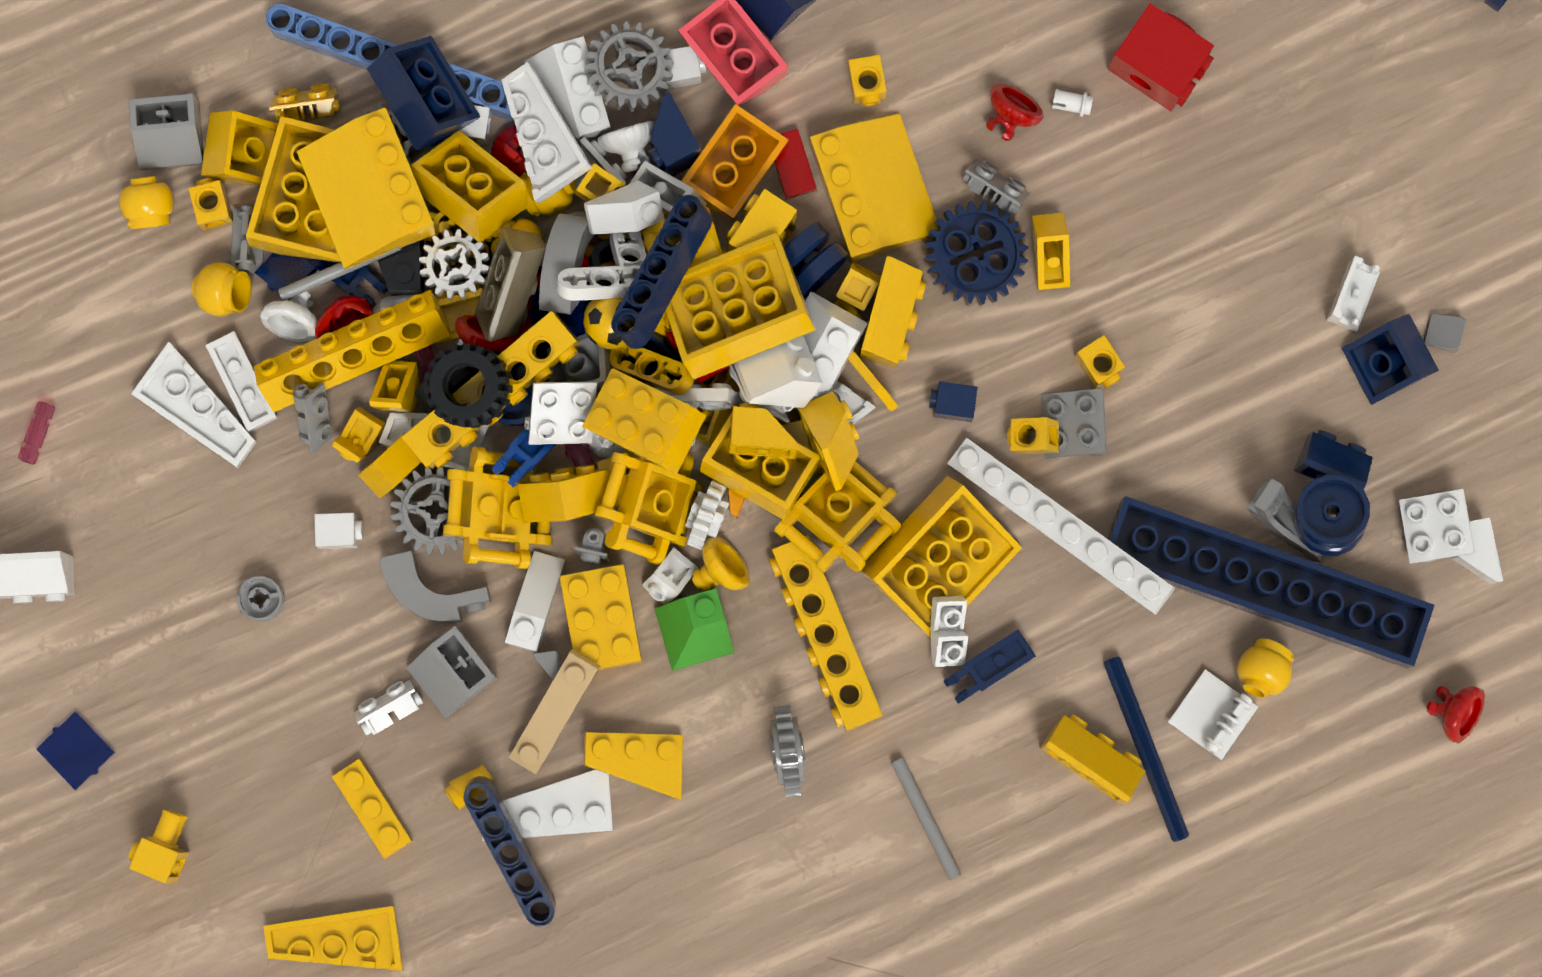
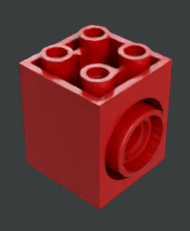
M1149 3L1115 53L1108 70L1171 112L1176 104L1181 107L1184 105L1196 86L1193 79L1195 78L1200 81L1214 59L1210 53L1215 45L1198 35L1182 19L1173 14L1163 12Z

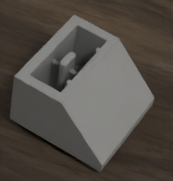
M193 93L128 99L131 134L140 170L203 164L200 106Z
M456 626L429 645L407 667L408 671L446 719L498 680Z

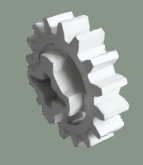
M457 229L455 236H451L447 230H444L443 239L440 240L435 235L432 236L435 244L433 247L424 245L423 248L428 253V256L419 257V261L421 264L426 265L427 268L420 270V274L422 277L430 276L425 284L428 288L436 285L435 294L438 297L445 291L447 292L448 300L452 301L455 293H459L462 300H465V291L470 290L473 294H477L475 285L477 283L484 285L485 279L481 275L482 273H488L489 266L484 265L483 262L490 258L488 253H479L484 248L483 243L477 242L473 244L474 238L470 235L463 238L461 229ZM449 245H456L455 249L443 250V248ZM471 251L476 258L475 269L468 263ZM459 258L462 267L460 269L454 268L451 271L448 262H456ZM434 261L441 265L442 271L439 274V278L434 273ZM461 279H466V280H467V281H466L465 283H463V284L453 285V283H454L455 281H458V280H461Z
M714 479L711 481L707 493L699 490L685 527L692 529L687 545L702 550L708 536L716 539L730 502L723 500L727 487Z

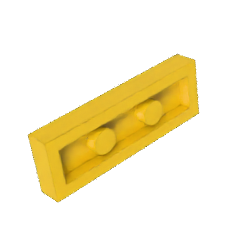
M361 759L356 760L332 776L384 859L413 841Z

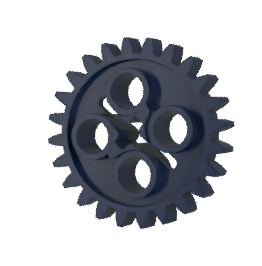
M969 201L965 211L959 203L955 206V215L948 209L943 213L946 222L941 219L935 220L934 224L939 231L930 230L927 233L934 240V242H926L924 244V248L932 251V254L924 257V261L933 262L934 265L927 270V274L937 273L938 277L933 282V285L943 282L945 287L942 294L945 295L950 290L954 291V302L963 295L968 306L972 303L974 297H976L979 306L985 304L986 296L994 303L997 301V292L1003 297L1009 294L1006 285L1012 288L1018 285L1013 276L1022 277L1025 274L1018 267V265H1024L1028 262V259L1020 256V253L1028 249L1026 245H1019V240L1025 236V233L1015 234L1014 229L1019 225V222L1009 224L1007 222L1010 215L1009 212L1000 217L998 215V205L994 206L991 211H987L986 201H983L978 209L975 208L973 201ZM984 225L990 228L992 231L991 240L986 241L979 237V226ZM949 237H958L962 241L963 247L961 251L956 252L950 249L948 245ZM996 242L1002 243V247L987 251L979 258L974 256L958 264H950L951 259L967 255L973 250V247L975 250H980ZM991 255H997L1003 260L1004 266L1002 270L998 271L991 267L989 262ZM962 266L970 267L973 270V281L968 282L961 278L960 268Z

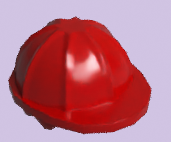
M354 295L334 298L328 307L324 309V314L317 321L315 328L316 339L325 333L336 331L356 320L373 315V308L364 298Z

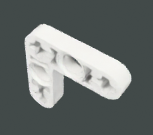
M641 232L610 233L609 242L615 266L568 268L562 270L558 274L556 291L558 295L563 299L572 301L624 298L646 257ZM624 235L626 236L627 239H629V242H628V243H624V242H625ZM623 256H635L638 260L634 262L627 261ZM601 279L608 280L612 285L601 286L596 281Z

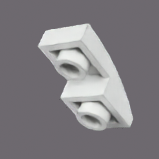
M963 596L932 598L930 634L932 665L934 667L964 666L968 644V635L964 632L967 600Z

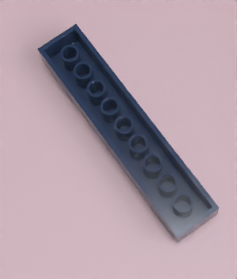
M1124 496L1120 501L1108 536L1109 541L1174 587L1404 668L1415 666L1435 606L1423 600Z

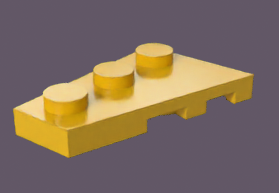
M584 733V766L681 800L683 735Z

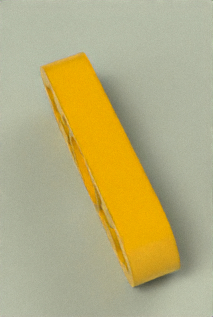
M625 346L620 349H612L610 352L609 361L617 371L674 395H682L689 391L693 385V378L685 365L679 361L645 348L633 349ZM624 356H631L633 359L636 360V363L634 365L630 361L621 360ZM653 361H657L658 368L655 373L645 375L646 366ZM669 372L676 377L682 375L680 380L672 381L667 377V373Z

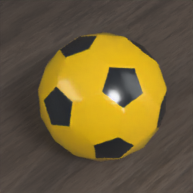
M623 298L599 299L589 302L584 312L583 323L587 336L597 346L609 350L627 346L611 328L612 318Z

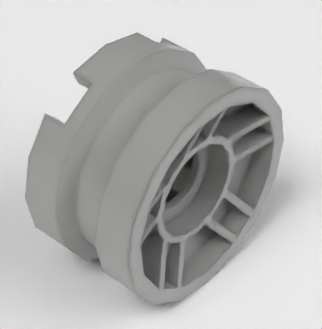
M254 576L247 579L241 585L237 594V605L240 611L247 618L258 622L274 619L282 611L285 604V594L282 587L275 580L265 576ZM258 593H263L268 597L263 605H258L255 601Z

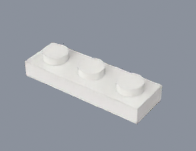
M233 331L205 345L247 431L250 433L278 419L276 413L272 411L257 387L254 368L237 333Z

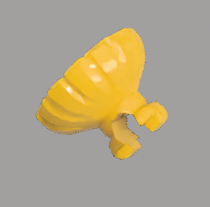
M718 536L716 539L708 538L702 547L705 565L693 572L692 581L696 588L708 591L715 589L716 585L719 584L729 590H741L747 587L750 582L749 571L740 554L723 538Z

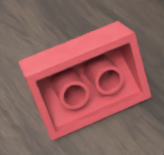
M736 0L715 1L678 30L679 34L738 106L765 93L788 75V65Z

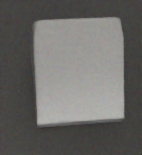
M1432 313L1424 341L1425 345L1454 353L1460 349L1467 319Z
M556 650L532 654L551 679L554 680L561 668L560 654Z

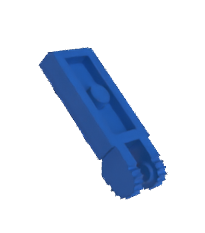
M524 429L508 446L504 455L495 463L492 471L499 474L505 470L512 459L516 460L521 466L511 474L508 481L509 485L515 487L527 472L531 473L557 444L529 445V430Z

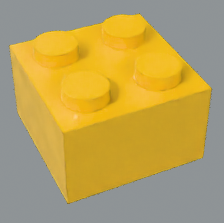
M594 465L576 467L574 471L573 466H565L554 469L555 473L550 474V476L549 472L530 475V481L517 484L524 523L568 521L595 513L597 506H601L610 477L609 470H595Z

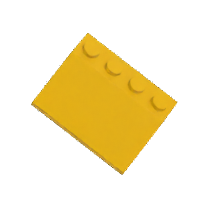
M386 107L355 118L296 151L344 270L398 247L402 248L435 235L433 221Z
M900 114L841 126L810 137L809 145L845 250L850 254L848 257L850 264L853 261L858 262L930 238L927 235L930 230L939 231L934 224L936 216Z
M280 116L245 236L249 247L280 255L341 262L296 152L334 131V129Z
M777 232L688 268L665 311L682 362L693 380L815 331L806 302Z
M947 476L901 524V529L895 535H891L866 561V566L861 572L931 639L932 598L963 596L967 600L968 606L1022 547L964 485Z

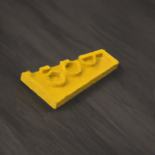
M395 905L263 926L268 959L404 971Z

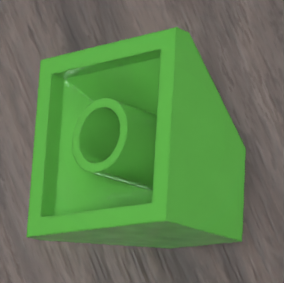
M716 588L654 608L672 671L735 653Z

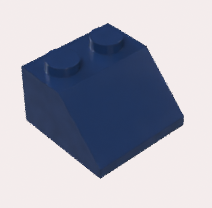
M667 93L663 96L651 136L652 149L649 150L653 166L671 176H675L693 165L700 155L701 149L670 93Z
M1410 314L1394 319L1342 348L1371 405L1439 371Z
M1319 430L1318 433L1312 432L1307 436L1293 471L1311 479H1317L1324 475H1342L1354 480L1362 489H1365L1373 460L1372 456L1366 454L1367 450L1354 443H1348V446L1336 442L1337 437L1322 430Z

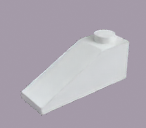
M534 551L512 615L505 640L507 645L539 653L565 559Z

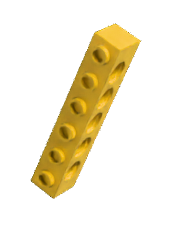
M431 290L416 294L408 300L391 307H386L373 315L356 320L336 331L325 333L306 344L295 346L285 353L265 359L254 366L257 387L272 411L276 412L295 404L293 391L299 384H306L308 388L315 389L320 383H324L325 390L450 337L447 318Z
M550 311L497 356L507 365L505 369L510 374L512 367L517 363L522 362L526 367V374L521 380H514L512 375V379H509V385L513 386L512 393H509L507 398L510 400L509 404L511 403L513 406L518 404L528 395L526 389L534 382H544L553 374L551 370L553 366L559 361L563 364L568 362L578 353L576 347L581 342L557 313ZM546 341L551 346V353L546 359H539L536 354V348L541 342ZM481 371L453 393L455 400L459 404L465 406L472 405L481 398L485 389V380ZM433 410L401 438L426 468L433 469L436 466L440 469L454 457L451 452L460 445L465 448L478 437L476 431L484 425H480L479 428H464L445 422L443 418H439L434 413L435 410ZM503 414L499 418H493V422L488 424L487 426L490 427L491 425L496 423L503 416ZM446 425L451 431V437L448 442L442 444L437 439V431L440 427Z
M792 542L772 549L773 558L768 559L775 577L781 575L786 587L781 589L787 606L794 605L798 617L793 619L799 636L806 635L811 647L805 650L812 667L818 665L823 678L818 679L824 696L828 697L831 695L835 708L830 711L837 727L844 726L847 732L882 717L880 707L824 573L816 568V562ZM796 566H802L808 571L809 577L803 583H795L790 578V571ZM808 596L817 597L821 603L820 610L812 614L807 613L802 607L803 600ZM827 626L833 631V639L829 643L822 644L816 640L814 632L818 627ZM840 656L844 659L846 668L842 673L834 674L829 671L827 661L830 657ZM852 686L857 690L858 699L855 703L846 704L840 699L839 693L843 687Z

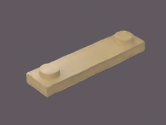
M573 649L569 652L511 752L509 759L534 774L539 772L600 665Z

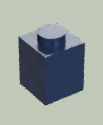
M939 381L937 390L931 389L929 408L934 409L933 417L972 422L978 387Z

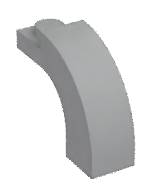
M585 212L559 213L552 226L542 264L539 310L571 314L579 303V300L572 301L560 297L556 287L558 274L562 270L582 268L586 248L595 235L589 232Z
M1271 479L1269 483L1265 481L1247 509L1260 523L1283 541L1321 564L1326 556L1311 551L1300 541L1295 530L1297 504L1289 498L1281 483L1274 479Z
M412 551L380 558L385 581L395 598L408 610L429 621L438 623L463 622L460 609L465 608L466 613L484 610V604L491 602L490 592L487 587L452 595H441L432 592L424 585L420 578L415 553Z

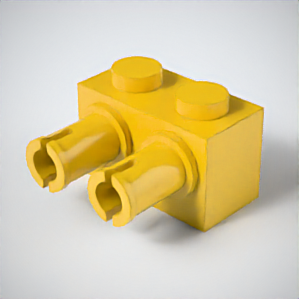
M163 809L153 836L141 838L140 843L136 841L133 844L128 855V860L132 861L129 869L165 884L177 883L189 852L178 848L179 845L176 843L188 817L173 810Z

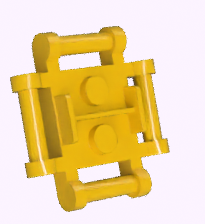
M474 446L470 453L469 471L448 469L447 480H450L447 525L443 527V535L464 539L463 561L465 563L476 564L478 561L510 564L514 565L517 569H527L531 560L529 545L552 546L553 536L550 535L551 522H538L537 534H530L531 522L524 523L518 485L512 487L508 484L510 476L483 473L484 464L495 465L504 453L486 451L484 447ZM514 459L508 464V467L519 468L521 466ZM536 467L531 473L528 471L518 484L530 481L529 476L534 474ZM478 540L515 544L514 552L482 549L478 546Z
M613 452L611 459L613 467L601 506H597L595 516L614 522L612 529L606 534L605 545L614 550L623 549L645 557L652 564L660 565L666 557L669 544L685 547L688 540L685 537L687 532L685 525L699 490L702 491L704 486L697 483L696 480L689 478L694 457L692 454L687 453L678 473L675 474L650 463L636 454L632 458ZM626 468L630 469L628 476L624 475ZM614 506L618 507V511L613 510ZM631 528L655 537L653 544L648 545L626 537L628 529Z
M856 460L842 489L835 491L820 463H818L811 478L817 472L823 475L795 502L786 519L780 521L774 532L780 537L785 536L817 563L816 568L822 573H825L839 556L845 560L850 569L859 573L866 566L865 561L890 535H895L901 529L899 521L885 510L894 501L898 493L892 487H885L858 464ZM874 520H877L881 527L857 552L850 547L853 542ZM799 521L831 549L825 554L793 525Z

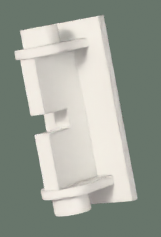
M411 679L405 683L399 681L391 685L386 690V694L377 699L369 698L358 706V710L354 714L358 725H361L366 735L370 733L375 735L394 724L388 714L391 711H394L398 719L401 720L419 709L418 706L423 701L418 692H415Z

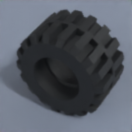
M463 343V345H452L447 351L442 350L438 353L439 358L437 360L432 359L429 364L432 368L429 373L425 372L424 379L428 380L427 386H423L424 393L429 396V399L426 400L429 407L434 408V413L439 418H443L445 422L464 428H479L480 425L492 423L493 418H499L503 414L502 408L504 406L508 407L510 400L507 398L508 394L512 393L513 387L509 385V379H512L511 374L506 371L505 366L507 365L504 361L499 359L494 352L481 346ZM470 366L479 369L483 374L485 389L483 395L476 403L465 406L455 400L452 394V381L461 369Z

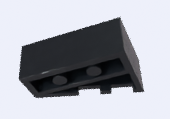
M424 239L404 246L402 250L378 260L387 289L392 296L424 293V277L420 274V270L424 268V265L419 261V257H424Z

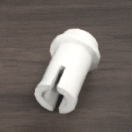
M1056 89L1052 109L1080 113V117H1083V114L1090 115L1093 96H1088V92H1084V95Z

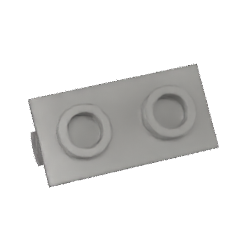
M241 206V209H233L230 265L246 273L263 274L264 250L249 247L245 237L254 207Z
M320 383L315 389L308 388L306 384H299L293 391L296 411L301 412L297 416L299 437L305 444L310 445L311 453L318 450L332 437L324 383Z
M597 528L588 529L584 534L582 547L574 546V551L582 559L581 562L600 566L601 560L609 562L607 553H604L605 537L603 533Z

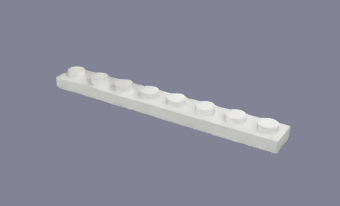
M968 438L964 440L947 463L1154 615L1158 613L1175 590L1168 582Z

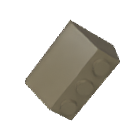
M502 227L475 311L476 319L486 340L495 341L517 335L520 324H525L528 316L527 303L530 295L533 296L536 292L538 284L536 276L539 266L543 264L546 249L539 234Z

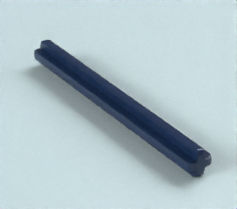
M1119 656L1108 659L1104 662V667L1171 840L1173 842L1184 840L1189 837V832L1123 662Z

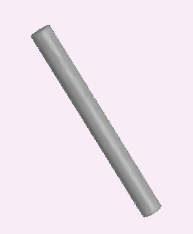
M398 247L345 270L341 262L278 289L279 295L283 301L400 251L402 248Z
M903 757L892 762L891 764L949 880L960 876L961 873Z

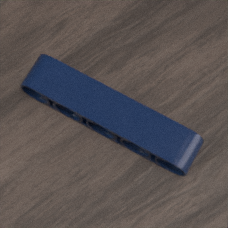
M685 195L676 201L612 318L611 328L613 332L630 348H642L648 343L711 228L713 222L711 213L694 195Z
M483 776L472 778L465 788L463 797L467 809L526 919L534 926L542 927L548 925L554 918L556 901L492 781ZM475 787H482L487 791L488 798L478 801L471 796L470 791ZM490 816H498L502 819L504 825L500 829H492L487 825L486 819ZM508 844L513 845L518 849L519 854L516 857L508 858L503 855L501 848ZM527 873L533 877L534 883L530 886H522L517 882V876ZM537 902H543L548 905L549 912L539 915L532 910V905Z

